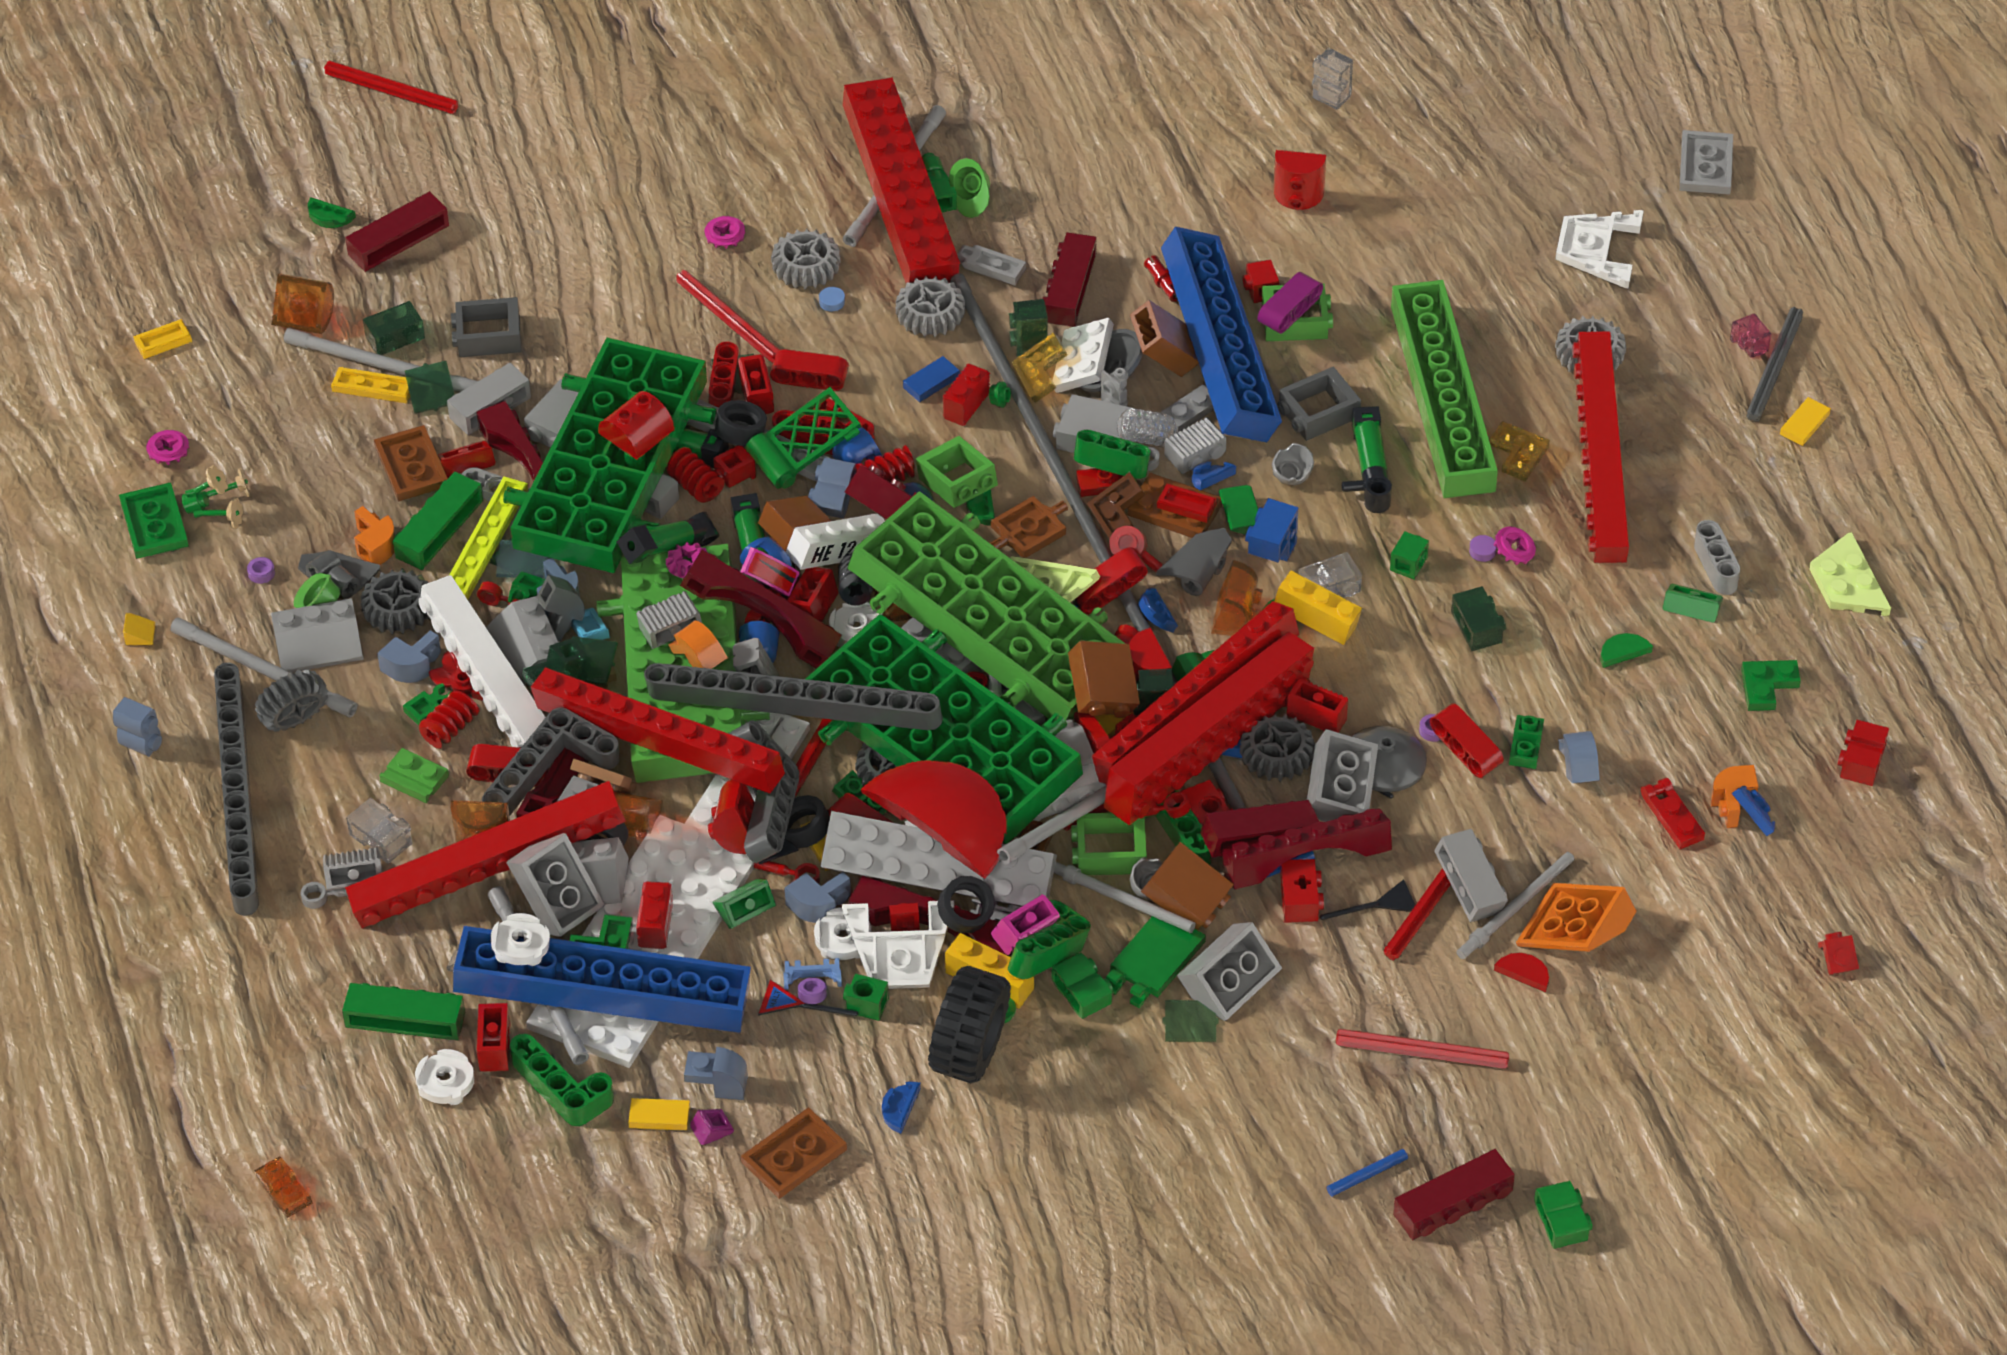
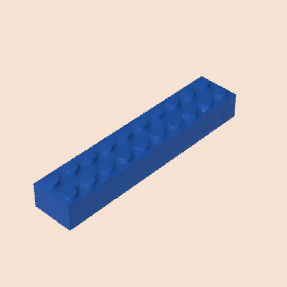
M1175 226L1162 245L1161 250L1221 432L1229 436L1267 443L1281 424L1282 419L1220 237Z
M464 926L453 969V992L741 1033L749 991L751 970L749 966L550 938L549 949L538 965H513L501 963L495 958V952L491 947V929ZM518 936V939L515 941L524 942V937Z

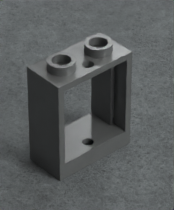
M517 297L455 302L456 313H451L452 328H456V331L452 332L453 347H458L459 357L522 352ZM508 319L509 331L464 334V322Z
M1333 366L1280 389L1277 405L1280 413L1290 420L1295 432L1300 433L1307 441L1351 422L1353 408L1361 407V399ZM1326 391L1337 404L1312 416H1308L1298 402Z

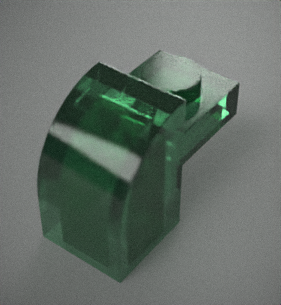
M573 638L549 646L547 661L524 668L522 678L531 688L532 684L546 667L580 679L585 669L587 654Z

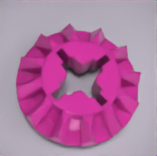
M721 216L712 219L704 230L708 244H714L715 248L724 246L725 249L729 245L736 247L738 242L744 240V234H746L744 224L739 219L731 216ZM728 230H729V234H725L724 236H721V234H724V233L728 232Z
M164 430L154 434L146 445L150 460L155 459L157 464L166 462L169 465L171 461L180 462L181 457L187 456V450L189 449L187 437L175 430ZM163 444L168 448H173V450L168 451L167 449H164Z
M1504 527L1496 534L1494 546L1498 548L1499 555L1506 557V561L1512 560L1515 565L1520 562L1526 565L1534 557L1536 552L1535 543L1525 531L1516 527ZM1515 541H1516V542H1517V545H1516L1517 547H1516V550H1513V549L1511 548V546H1512V544H1514Z
M686 542L685 546L682 547L676 544L675 550L668 551V558L665 559L668 571L674 576L684 578L700 551L703 549L707 552L706 548H701L698 543L690 545ZM687 556L688 558H692V563L690 561H687L686 559H683V557Z

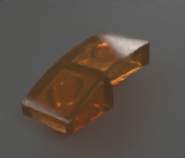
M280 1156L254 1170L265 1190L287 1218L313 1204L310 1194L296 1180L294 1171Z

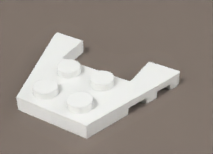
M1634 210V213L1629 215H1622L1621 212H1612L1611 216L1597 217V214L1564 216L1555 260L1621 287L1629 288L1633 265L1606 260L1613 230L1640 234L1644 211Z
M954 900L951 901V906H952L953 910H954ZM928 901L929 930L869 932L868 904H842L843 914L868 977L887 981L889 989L930 987L948 930V926L943 923L939 916L938 901Z

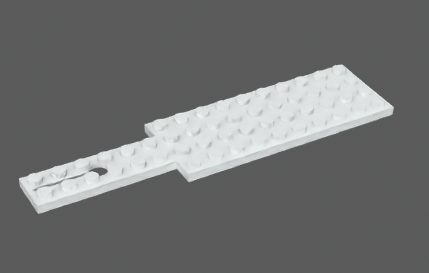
M770 713V720L756 721L791 759L810 731L809 722L787 714ZM718 774L715 775L685 824L662 815L658 816L628 863L622 903L605 904L604 907L597 911L582 936L599 937L604 915L632 917L633 928L628 949L693 959L699 958L722 921V917L714 907L713 901L743 886L754 869V862L749 859L747 854H736L727 851L715 839L712 840L708 832V823L714 821L711 808L717 806L720 790L730 780L729 778ZM747 785L755 802L756 796L753 787ZM646 881L672 884L673 909L667 948L664 949L638 947L636 926L643 882ZM538 1004L526 1022L527 1029L563 1043V1039L545 1005ZM563 1008L588 1053L627 1068L631 1067L659 1022Z

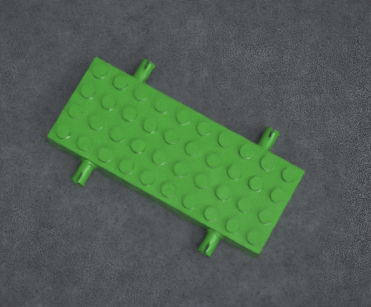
M920 491L854 548L848 569L880 592L870 600L871 608L875 610L878 606H881L876 613L882 614L894 603L929 630L938 629L939 632L941 631L949 645L1009 689L1000 698L1007 703L1010 702V705L1014 708L1020 701L1024 700L1048 719L1054 713H1058L1065 720H1073L1074 713L1078 711L1068 652L1079 641L1125 644L1101 626L1108 620V615L1105 611L1097 616L1102 610L1101 608H1095L1087 616L975 533L974 530L980 526L977 516L969 521L974 514L968 513L959 521Z
M728 544L701 547L706 548L707 553L715 555L719 560L732 567ZM668 552L648 556L642 562L630 565L625 557H621L623 595L618 599L597 600L596 603L598 617L600 618L623 614L628 697L726 733L752 720H770V712L656 700L649 695L644 677V671L648 666L654 663L692 666L685 654L672 653L668 646L671 642L654 649L651 648L639 628L636 614L638 610L642 611L647 606L656 605L658 602L667 600L672 595L682 594L683 591L687 592L700 613L702 624L714 634L728 657L713 669L736 672L733 666V646L738 643L735 603L717 599L702 600L681 587L680 584L684 578L672 575L667 569L665 559L668 558ZM687 556L683 557V559H686L687 561H690L692 563V558H688ZM630 743L631 762L636 783L712 774L710 771Z

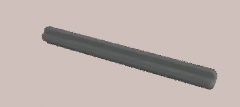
M1792 307L1789 310L1747 410L1748 420L1757 422L1761 419L1803 318V310L1801 308Z

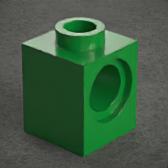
M1404 531L1391 552L1390 571L1415 580L1428 558L1429 540Z
M855 973L851 984H846L843 993V1000H846L847 1009L858 1011V1016L880 1021L889 1000L888 982Z

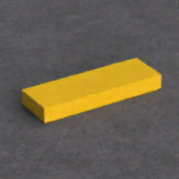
M338 367L331 384L332 392L407 404L415 384L413 378Z

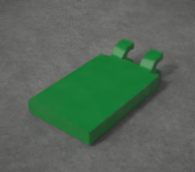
M1152 916L1110 964V972L1106 978L1113 987V994L1116 995L1123 984L1129 981L1134 984L1130 989V993L1133 994L1130 1004L1140 1008L1150 994L1158 998L1206 942V935L1196 929L1189 933Z

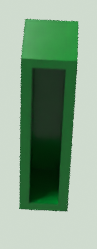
M454 472L448 479L444 480L439 490L426 500L422 509L411 517L409 523L402 531L395 535L393 545L396 559L423 570L483 502L481 483L457 472Z
M350 983L342 1009L345 1028L457 1041L459 1040L466 1013L464 999L461 995L435 993L426 990L400 989L395 986H374L368 983Z

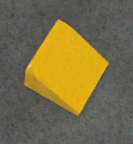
M126 613L123 629L125 644L153 645L155 621L132 613Z

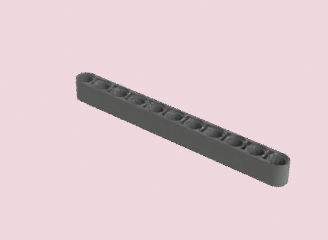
M222 663L216 667L214 679L229 887L234 911L239 915L247 916L256 912L259 906L243 690L238 667L233 663Z
M654 663L644 671L648 693L656 700L921 730H934L942 723L940 701L936 695L931 693Z

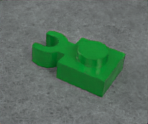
M521 571L512 582L508 602L511 603L515 599L523 600L537 596V588L543 585L545 579Z
M443 683L438 684L434 687L432 694L429 695L423 691L405 703L403 711L419 726L420 722L426 719L427 715L433 712L443 699L448 698L451 692L442 695L445 693V685Z

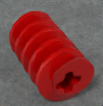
M906 445L902 449H894L893 453H884L883 457L879 455L874 460L868 459L864 462V465L862 463L856 464L857 470L860 465L869 468L872 464L885 472L883 477L890 482L896 476L901 482H904V473H907L910 478L915 477L914 459Z
M683 447L678 449L668 462V474L678 481V484H681L698 502L706 503L713 500L724 488L723 478L718 477L715 471H711V468L705 465L702 459H698V456L692 453L690 448Z
M452 691L448 698L443 699L441 704L436 706L433 712H430L426 719L420 722V733L430 745L441 749L442 743L449 744L451 736L456 737L459 733L458 729L463 730L465 728V722L470 723L472 721V715L477 716L479 714V707L465 693Z

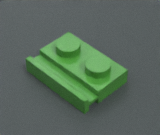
M401 748L386 766V771L384 773L381 772L379 775L381 783L427 804L431 794L434 795L449 777V772L447 768Z

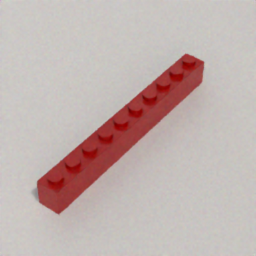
M1610 331L1579 332L1578 341L1573 342L1572 354L1573 358L1578 359V363L1574 364V378L1579 379L1580 384L1576 385V400H1581V406H1578V422H1583V427H1580L1579 440L1580 443L1585 445V449L1581 450V464L1586 465L1587 469L1583 471V486H1588V492H1585V508H1590V514H1587L1586 526L1587 530H1592V536L1588 538V550L1594 554V563H1627L1629 541Z
M1272 601L1092 755L1098 781L1107 785L1110 767L1288 631L1299 636L1294 609Z
M545 667L531 686L536 706L540 710L550 713L556 708L568 709L619 739L771 794L785 774L778 751Z
M607 781L347 886L345 889L352 912L361 928L369 925H375L379 921L394 915L402 914L406 910L421 904L429 903L448 893H454L458 889L473 883L481 882L500 872L508 871L510 868L506 862L531 845L562 833H566L572 844L604 830L612 829L626 822L618 797L610 781Z

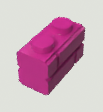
M1042 894L1001 919L991 932V935L1004 953L1010 955L1013 953L1018 941L1054 924L1060 915L1048 898Z

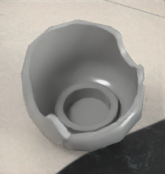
M1292 443L1286 449H1280L1272 461L1273 475L1282 484L1294 486L1305 482L1309 478L1314 466L1312 452L1306 446Z
M1143 857L1132 868L1129 879L1132 891L1143 900L1152 901L1141 890L1162 865L1163 862L1160 859H1146Z

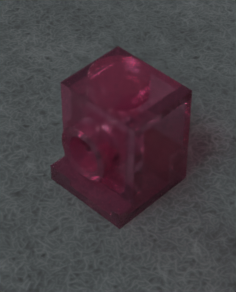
M1755 313L1732 322L1730 340L1732 343L1737 341L1738 346L1745 350L1750 358L1761 356L1769 351L1771 332Z

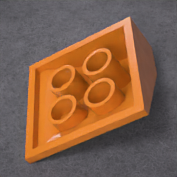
M1553 883L1516 941L1518 947L1590 952L1625 932L1637 911L1625 887Z

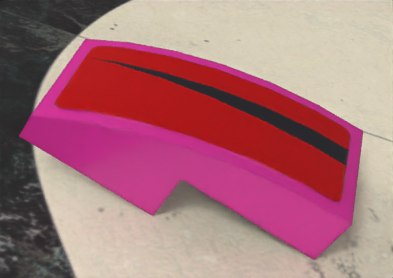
M752 547L740 571L755 582L765 584L779 594L788 597L800 573L782 561Z

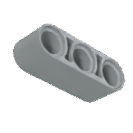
M1703 520L1697 524L1694 541L1695 551L1714 589L1723 595L1733 594L1738 587L1740 565L1719 524L1712 520Z

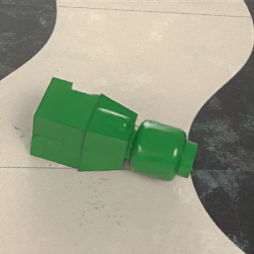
M925 153L921 157L941 212L957 210V192L955 187H950L949 177L944 171L940 158L933 153Z

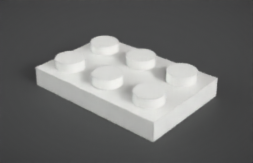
M1110 318L1064 330L1051 385L1056 393L1101 381V371L1104 370L1114 326Z

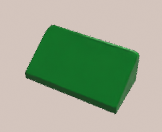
M1250 485L1220 489L1219 495L1230 530L1246 535L1248 528L1255 525V517L1258 511L1252 487Z
M1672 583L1666 591L1663 610L1713 623L1717 619L1723 597Z
M755 879L713 901L714 907L729 929L776 906L767 879Z

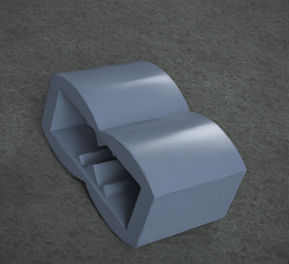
M824 458L822 465H817L815 480L818 481L815 488L810 489L808 497L826 515L844 519L850 501V496L845 493V490L857 472L856 464Z
M124 697L113 710V723L117 727V740L120 745L149 757L153 751L159 749L162 743L161 733L157 727L158 719L156 712L148 706Z

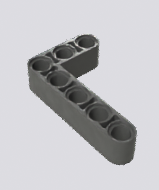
M553 709L484 793L482 804L486 820L492 824L505 822L564 748L600 768H614L620 761L617 738L568 709ZM587 737L588 739L581 740L580 738ZM544 744H548V745H549V746H546V747H541V745H544ZM528 764H532V765H533V766H530V767H524L525 765H528ZM494 805H500L497 808H492Z
M752 720L728 734L778 751L785 772L771 794L759 789L757 791L744 848L749 859L754 863H759L782 850L800 774L792 759L756 721Z

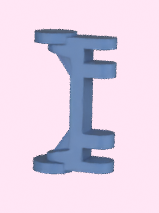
M835 958L834 964H829V959H823L824 965L801 966L800 960H795V966H790L789 961H785V972H783L784 990H788L789 984H792L797 978L829 977L833 979V982H837V987H842L839 958Z

